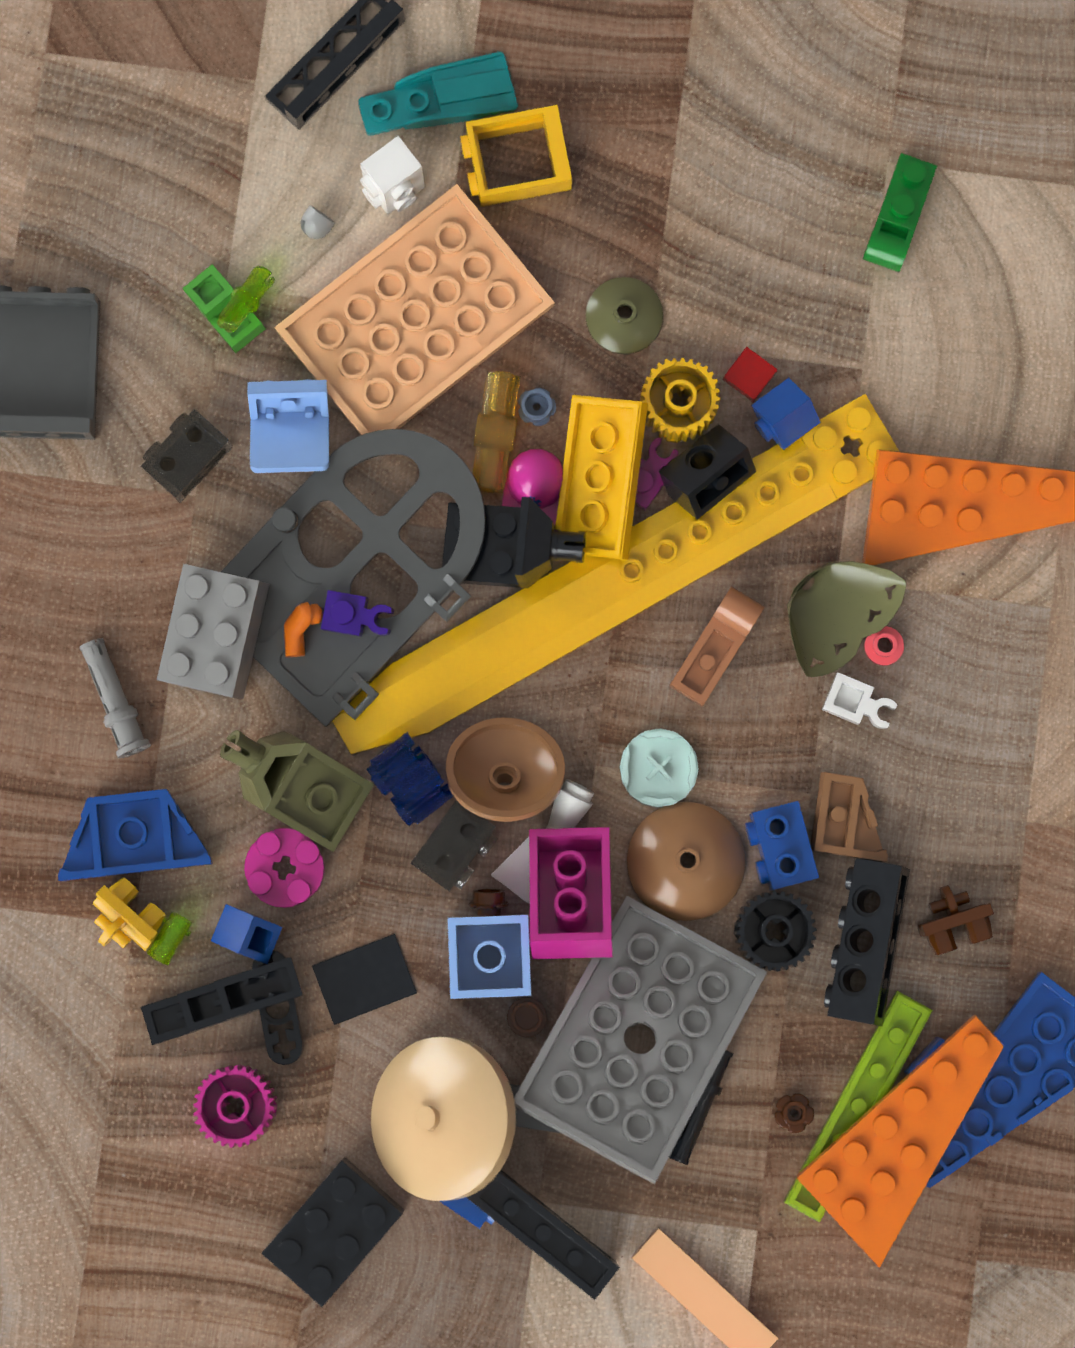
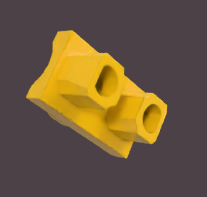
M124 877L110 888L104 885L96 893L97 898L93 902V905L103 913L94 921L104 931L98 939V942L103 946L114 940L124 949L132 939L146 951L154 943L157 931L165 920L166 914L150 902L137 915L128 905L138 895L139 891Z

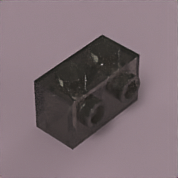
M195 409L189 415L186 413L181 414L172 423L169 429L172 433L162 444L157 441L145 452L143 456L145 462L141 465L142 469L178 503H181L233 447L229 439Z
M456 800L410 864L449 892L452 891L454 886L461 890L475 871L469 867L478 854L485 857L498 838L493 835L496 826L485 818L473 814Z

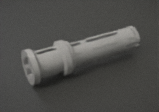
M98 638L96 642L91 640L79 647L80 651L83 653L107 714L104 716V725L106 728L111 729L118 747L116 751L117 757L125 758L146 750L151 746L150 741L143 737L136 719L139 715L137 709L133 705L129 706L107 652L104 639Z

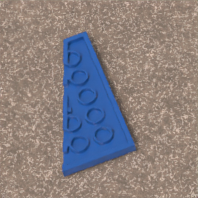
M1037 973L993 1032L1004 1047L927 1182L926 1186L928 1188L940 1182L969 1162L975 1155L990 1145H994L1019 1125H1023L1074 1090L1075 997L1044 973Z

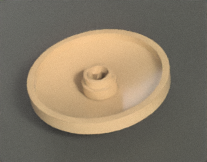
M453 1037L426 1038L402 1050L393 1058L383 1072L372 1103V1137L383 1167L390 1177L407 1192L433 1201L457 1200L471 1196L486 1187L496 1177L505 1164L513 1144L516 1127V1109L511 1086L498 1062L477 1044Z

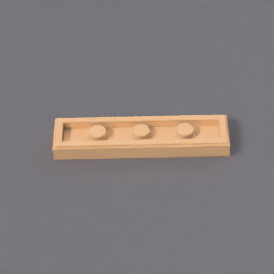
M659 1227L632 1256V1259L728 1348H770L778 1340V1337Z

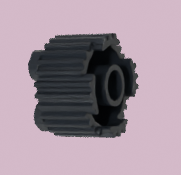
M776 891L761 893V896L756 895L753 897V900H748L746 902L747 906L740 908L743 913L736 916L738 920L734 923L733 932L737 938L735 943H740L738 951H744L742 957L750 958V963H757L756 966L758 968H763L766 971L789 970V966L797 967V962H804L803 956H809L811 953L808 949L814 947L811 940H816V937L812 934L817 931V928L812 927L815 919L810 917L813 912L806 910L808 907L807 903L801 904V898L793 899V894L785 896L784 891L778 893ZM769 921L772 924L781 922L784 926V929L781 931L784 937L781 941L776 938L770 940L767 938L765 933L769 931L766 928Z

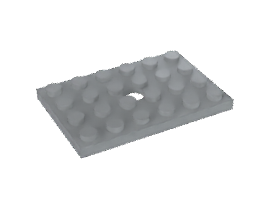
M626 896L612 921L613 957L592 958L515 1095L514 1101L515 1108L655 1184L767 971L758 968V966ZM644 1024L652 1029L656 1040L652 1050L644 1054H637L626 1046L624 1035L630 1026Z

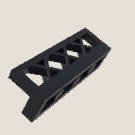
M358 0L265 95V99L300 130L405 22L403 8L394 0L389 2L386 0ZM373 2L381 11L367 25H361V12ZM356 18V25H349ZM341 33H357L341 52H335L334 40ZM330 45V52L322 53ZM314 60H330V63L314 79L308 80V66ZM303 73V80H296ZM303 87L301 93L288 106L278 98L287 88Z
M500 1170L486 1187L467 1197L468 1200L594 1300L620 1268L616 1260L503 1170Z

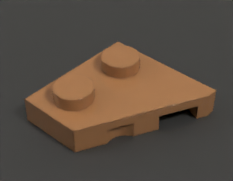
M821 772L811 839L812 851L887 862V851L882 848L876 827L878 823L874 811L869 807V795L863 778Z

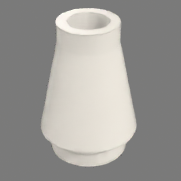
M566 779L559 795L554 800L546 829L575 828L593 805L591 799L594 792Z

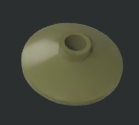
M619 277L606 281L593 292L587 304L586 324L589 333L597 344L613 353L632 354L645 349L656 339L662 327L663 308L658 295L649 285L635 278ZM623 306L629 307L632 310L631 317L627 319L621 318L618 315V309Z

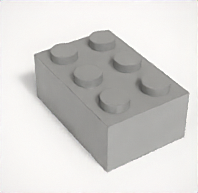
M183 564L157 680L231 698L244 699L270 584Z

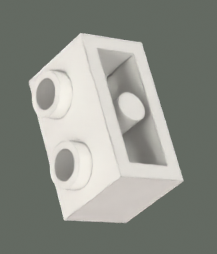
M399 136L360 163L363 174L360 181L364 186L362 191L365 197L375 209L381 205L387 214H390L395 209L401 212L409 207L416 200L415 194L425 188L422 166Z

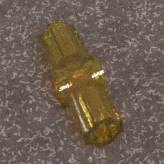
M487 372L482 412L478 413L475 429L474 447H476L472 472L481 492L504 493V487L506 486L509 453L513 452L517 418H515L520 386V376L508 372Z

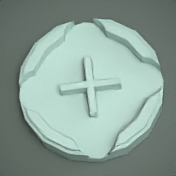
M661 728L644 731L633 738L623 751L619 766L622 783L629 795L643 805L656 808L674 805L684 799L694 787L699 770L696 753L688 741L674 731Z

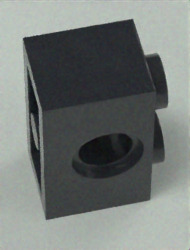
M719 424L702 435L694 444L672 459L659 471L668 495L696 519H699L756 473L748 447Z

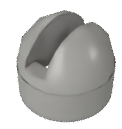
M311 205L301 219V229L309 238L313 239L324 238L335 225V222Z

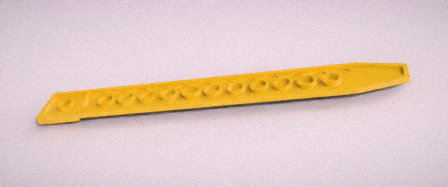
M864 394L821 418V423L783 450L777 444L752 458L756 473L699 519L693 517L675 502L634 525L631 531L628 560L585 555L583 563L571 561L539 579L529 588H523L391 663L369 684L379 695L356 720L342 710L332 721L351 755L436 730L871 482L874 475L877 449L899 451L867 395ZM849 437L852 441H859L858 456L853 457L851 453L843 454L841 452V448L845 445L844 438ZM362 691L349 704L356 708L368 694Z

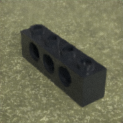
M855 858L854 867H849L845 881L846 890H850L847 906H842L838 920L839 929H843L840 945H835L831 958V966L835 968L833 984H828L824 997V1006L828 1008L827 1016L883 1026L910 869L900 865ZM871 892H877L880 896V905L876 911L868 913L864 907V900ZM869 931L873 936V945L868 951L861 952L857 946V939L861 933ZM862 970L866 976V984L862 990L855 992L850 986V978L854 972Z

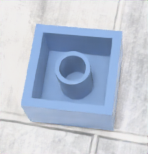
M528 915L448 918L450 999L531 996Z

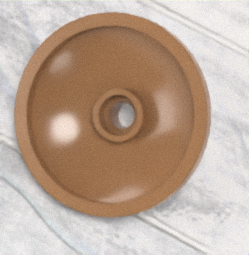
M493 718L470 726L455 739L446 758V780L455 799L473 814L489 820L510 822L532 817L553 803L564 783L565 761L557 742L544 729L521 719ZM501 782H507V783H509L510 785L504 786V785H500L499 783H501Z
M679 802L657 809L640 823L629 843L627 871L634 891L647 907L670 919L680 921L699 920L720 911L736 895L745 873V851L737 830L720 812L699 803ZM690 853L694 856L695 864L693 867L685 868L681 865L680 857L682 854Z

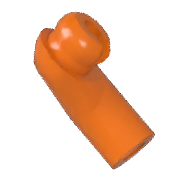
M308 602L298 604L285 621V657L305 656L304 632L310 624L316 625L322 621L323 612L318 604L310 605Z

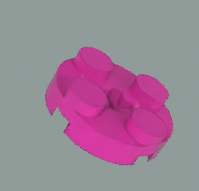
M280 828L262 834L251 845L246 855L244 871L249 889L261 901L274 907L290 908L306 902L318 891L324 878L325 864L318 846L312 839L297 830ZM283 857H290V864L296 866V871L294 874H287L286 880L279 879V872L274 870L275 862H281Z

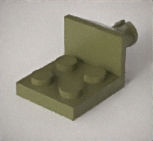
M234 730L226 739L239 746L241 750L237 751L223 743L220 756L241 767L238 773L243 799L334 852L374 784L305 741L285 731L259 738L257 742L248 738L239 730Z

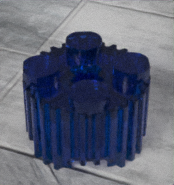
M406 732L369 761L371 765L366 770L371 775V780L384 796L390 792L393 794L390 800L394 804L395 810L403 821L410 826L414 822L417 824L422 822L454 796L448 787V783L442 787L440 786L445 781L441 778V774L422 748L418 745L413 750L411 749L415 742L409 733Z

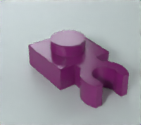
M659 437L650 444L647 461L641 458L635 504L644 511L647 510L664 486L659 471L672 459L676 458L679 452L674 449L669 457H659L656 453V449L662 442V439Z

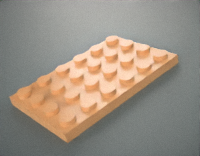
M456 184L274 328L315 380H327L328 396L357 432L363 435L378 430L400 429L554 307L555 302L459 185Z

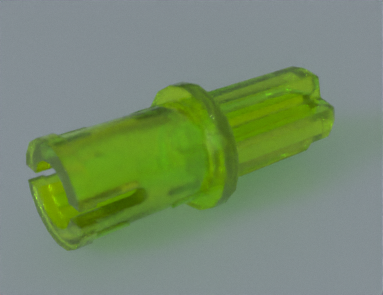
M262 266L254 267L242 286L233 289L231 292L232 299L219 314L217 324L220 328L225 329L228 333L235 332L249 313L257 311L260 307L259 301L275 282L274 277H270L267 280L272 274L267 268Z

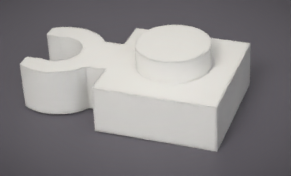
M837 672L822 710L857 725L860 724L863 715H865L876 728L887 729L890 723L878 717V709L880 707H887L888 709L895 710L897 703L889 698L878 700L870 698L874 687Z

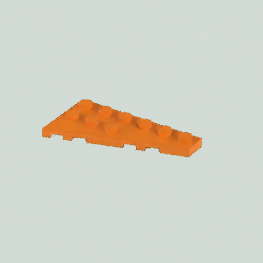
M877 449L862 563L877 565L1074 522L1075 471Z
M973 1015L797 1174V1179L879 1268L1004 1047L1001 1041L976 1015Z

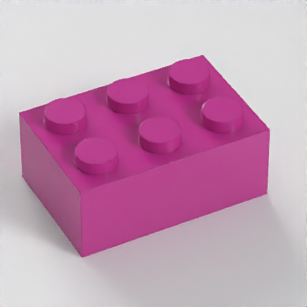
M609 827L529 829L530 946L532 959L613 957Z

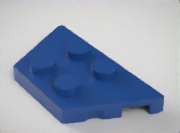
M168 789L90 797L86 800L81 813L80 823L74 831L66 860L58 873V881L211 865L213 862L212 857Z

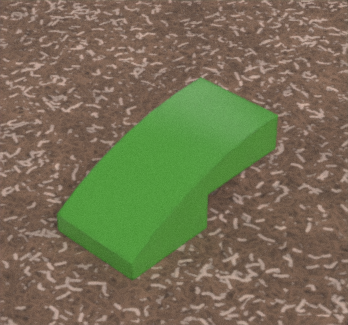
M213 264L182 288L235 353L265 330L261 321L242 301L234 288Z

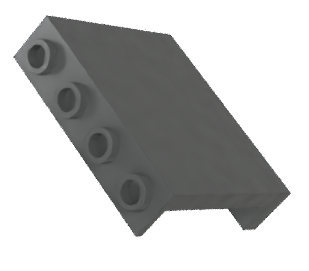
M0 285V438L95 440L100 301L95 293H90L89 289L70 287L67 288L66 293L51 292V289L48 287L31 286L28 287L27 292H15L9 286Z

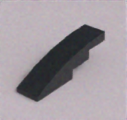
M288 957L142 1006L141 1010L151 1043L156 1045L303 996L292 957Z

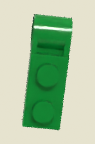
M903 153L900 154L863 260L900 272L937 165Z

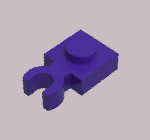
M328 590L321 629L362 637L364 626H368L372 632L378 635H390V629L378 626L377 618L382 613L394 614V609L383 604L367 609L368 597Z

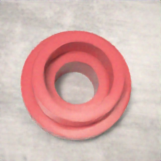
M885 626L881 631L866 637L864 650L867 657L873 663L887 666L895 663L902 656L904 641L897 630ZM885 638L891 642L890 652L885 653L879 650L878 641Z

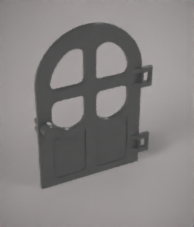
M386 429L363 434L343 444L329 456V468L325 471H314L221 571L270 584L253 658L325 727L342 710L356 720L379 695L368 683L435 612L448 622L470 599L471 595L460 585L473 569L483 545L486 524L483 497L479 485L466 463L448 446L428 435L410 430ZM385 455H403L411 458L419 468V478L389 512L383 516H376L345 486L344 480L349 470L368 459ZM436 493H446L452 496L459 508V537L448 563L442 568L433 569L401 540L400 530L431 496ZM324 501L333 502L362 530L363 534L362 540L344 560L331 568H320L311 564L305 557L299 541L301 523L319 503ZM296 515H297V516H298V525H297V527H296L292 532L286 533L287 531H290V530H292V529L295 527L296 522H297V518H296ZM386 553L416 581L418 586L417 594L404 610L393 617L377 618L378 626L390 629V635H378L372 632L368 626H364L362 637L325 631L321 629V621L316 625L310 624L304 632L305 656L285 657L284 623L297 605L303 602H308L310 605L318 604L324 613L327 591L352 594L351 589L354 579L377 554ZM455 591L460 598L446 611L441 605ZM363 690L368 696L354 708L349 703Z

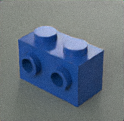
M799 801L749 814L751 822L745 823L750 845H758L761 860L756 861L755 864L761 885L768 883L769 890L772 891L819 878Z

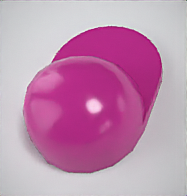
M529 449L520 453L512 461L508 470L502 506L521 507L522 497H530L555 525L563 479L561 461L553 453L543 449Z

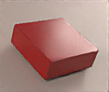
M746 347L722 380L754 403L778 369Z

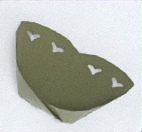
M854 561L828 562L803 578L793 589L791 599L787 603V611L796 656L806 677L823 676L843 667L856 655L864 637L881 631L900 608L905 595L906 580L891 570ZM812 578H814V584L812 585V587L807 590H803V587ZM896 585V588L891 592L892 598L888 599V593L885 588ZM870 610L881 611V614L875 615L874 619L868 622ZM846 643L847 646L841 648L839 654L835 655L836 649L834 645ZM813 658L824 662V664H816L814 667H810Z

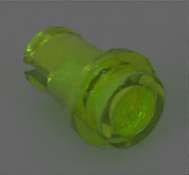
M171 912L169 917H164L163 922L165 924L153 945L147 951L149 956L165 965L170 964V960L185 935L190 936L192 933L189 930L192 922L175 912Z

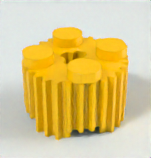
M673 358L672 361L665 359L663 365L659 362L656 369H651L649 377H646L645 383L642 386L640 401L648 403L646 426H652V432H659V437H663L667 442L678 443L682 440L687 442L688 437L694 440L696 434L701 436L703 431H707L710 424L713 423L719 408L720 397L718 395L720 390L716 388L718 380L713 379V371L707 372V365L702 367L700 362L695 365L693 364V359H690L688 362H685L684 358H681L679 362H677L676 358ZM674 393H678L679 397L683 394L688 397L685 406L680 407V405L676 406L672 403Z

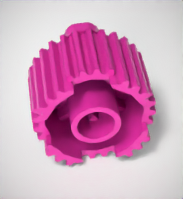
M229 1065L225 1068L217 1069L215 1072L210 1073L208 1078L202 1080L203 1085L198 1087L200 1093L195 1094L198 1102L193 1103V1107L197 1108V1111L194 1112V1116L198 1117L195 1124L201 1125L199 1131L206 1132V1139L212 1137L213 1143L221 1141V1146L223 1147L228 1143L230 1148L235 1147L237 1144L239 1147H242L245 1144L249 1145L258 1140L268 1131L267 1127L273 1124L271 1120L276 1117L277 1103L275 1100L277 1096H272V1092L275 1089L269 1088L271 1082L270 1080H264V1074L258 1075V1070H253L250 1066L236 1065L233 1067V1065ZM230 1095L235 1099L241 1098L244 1101L245 1106L241 1107L244 1110L242 1116L237 1112L230 1114L227 1111L226 1106L231 1104L227 1100Z

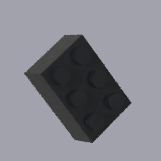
M344 1157L261 1254L316 1303L323 1307L400 1218L404 1209Z

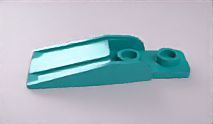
M502 52L490 53L424 69L395 83L392 90L361 97L358 101L365 131L369 136L401 128L408 130L460 123L512 112L518 108L505 55Z

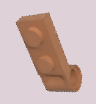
M731 586L669 687L703 707L765 607Z

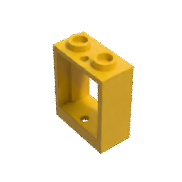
M558 105L466 122L467 135L460 136L464 159H472L474 172L467 173L471 196L479 195L481 207L572 190V175ZM544 128L553 177L488 189L479 140Z

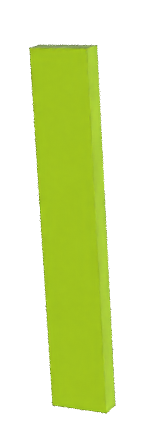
M899 991L895 992L885 1010L883 1026L876 1027L799 1173L891 1090L930 1017L932 1009ZM796 1177L783 1202L820 1222L826 1210Z

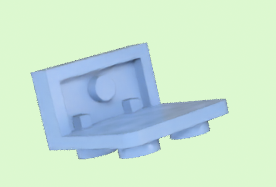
M305 379L298 381L248 382L247 395L251 419V470L254 473L327 470L329 468V401L327 380Z

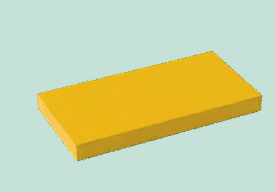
M572 395L563 462V479L559 494L555 529L569 532L585 531L586 545L583 548L585 555L628 560L648 403Z

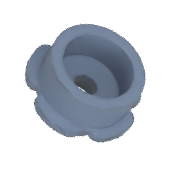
M543 388L527 390L518 400L520 405L518 414L526 423L532 422L535 426H542L549 422L550 416L555 414L556 402L550 397V393ZM539 404L540 409L537 411L534 410L533 405Z

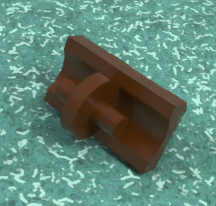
M946 885L940 887L941 899L929 903L932 914L946 911L947 916L917 925L920 937L926 936L934 954L941 955L957 949L951 928L964 924L970 944L993 938L989 916L993 915L994 912L991 903H984L958 911L957 906L970 903L967 891L953 895L951 888Z

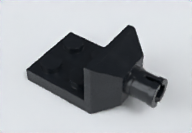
M522 497L521 507L484 505L486 524L483 545L473 569L462 584L529 588L552 569L553 561L564 560L583 563L586 532H569L555 529L553 521L530 497ZM448 502L442 567L450 560L458 542L460 512L457 503Z

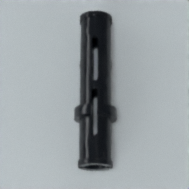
M726 1050L673 1148L669 1156L670 1159L688 1165L689 1158L715 1095L720 1096L723 1088L719 1085L734 1053Z

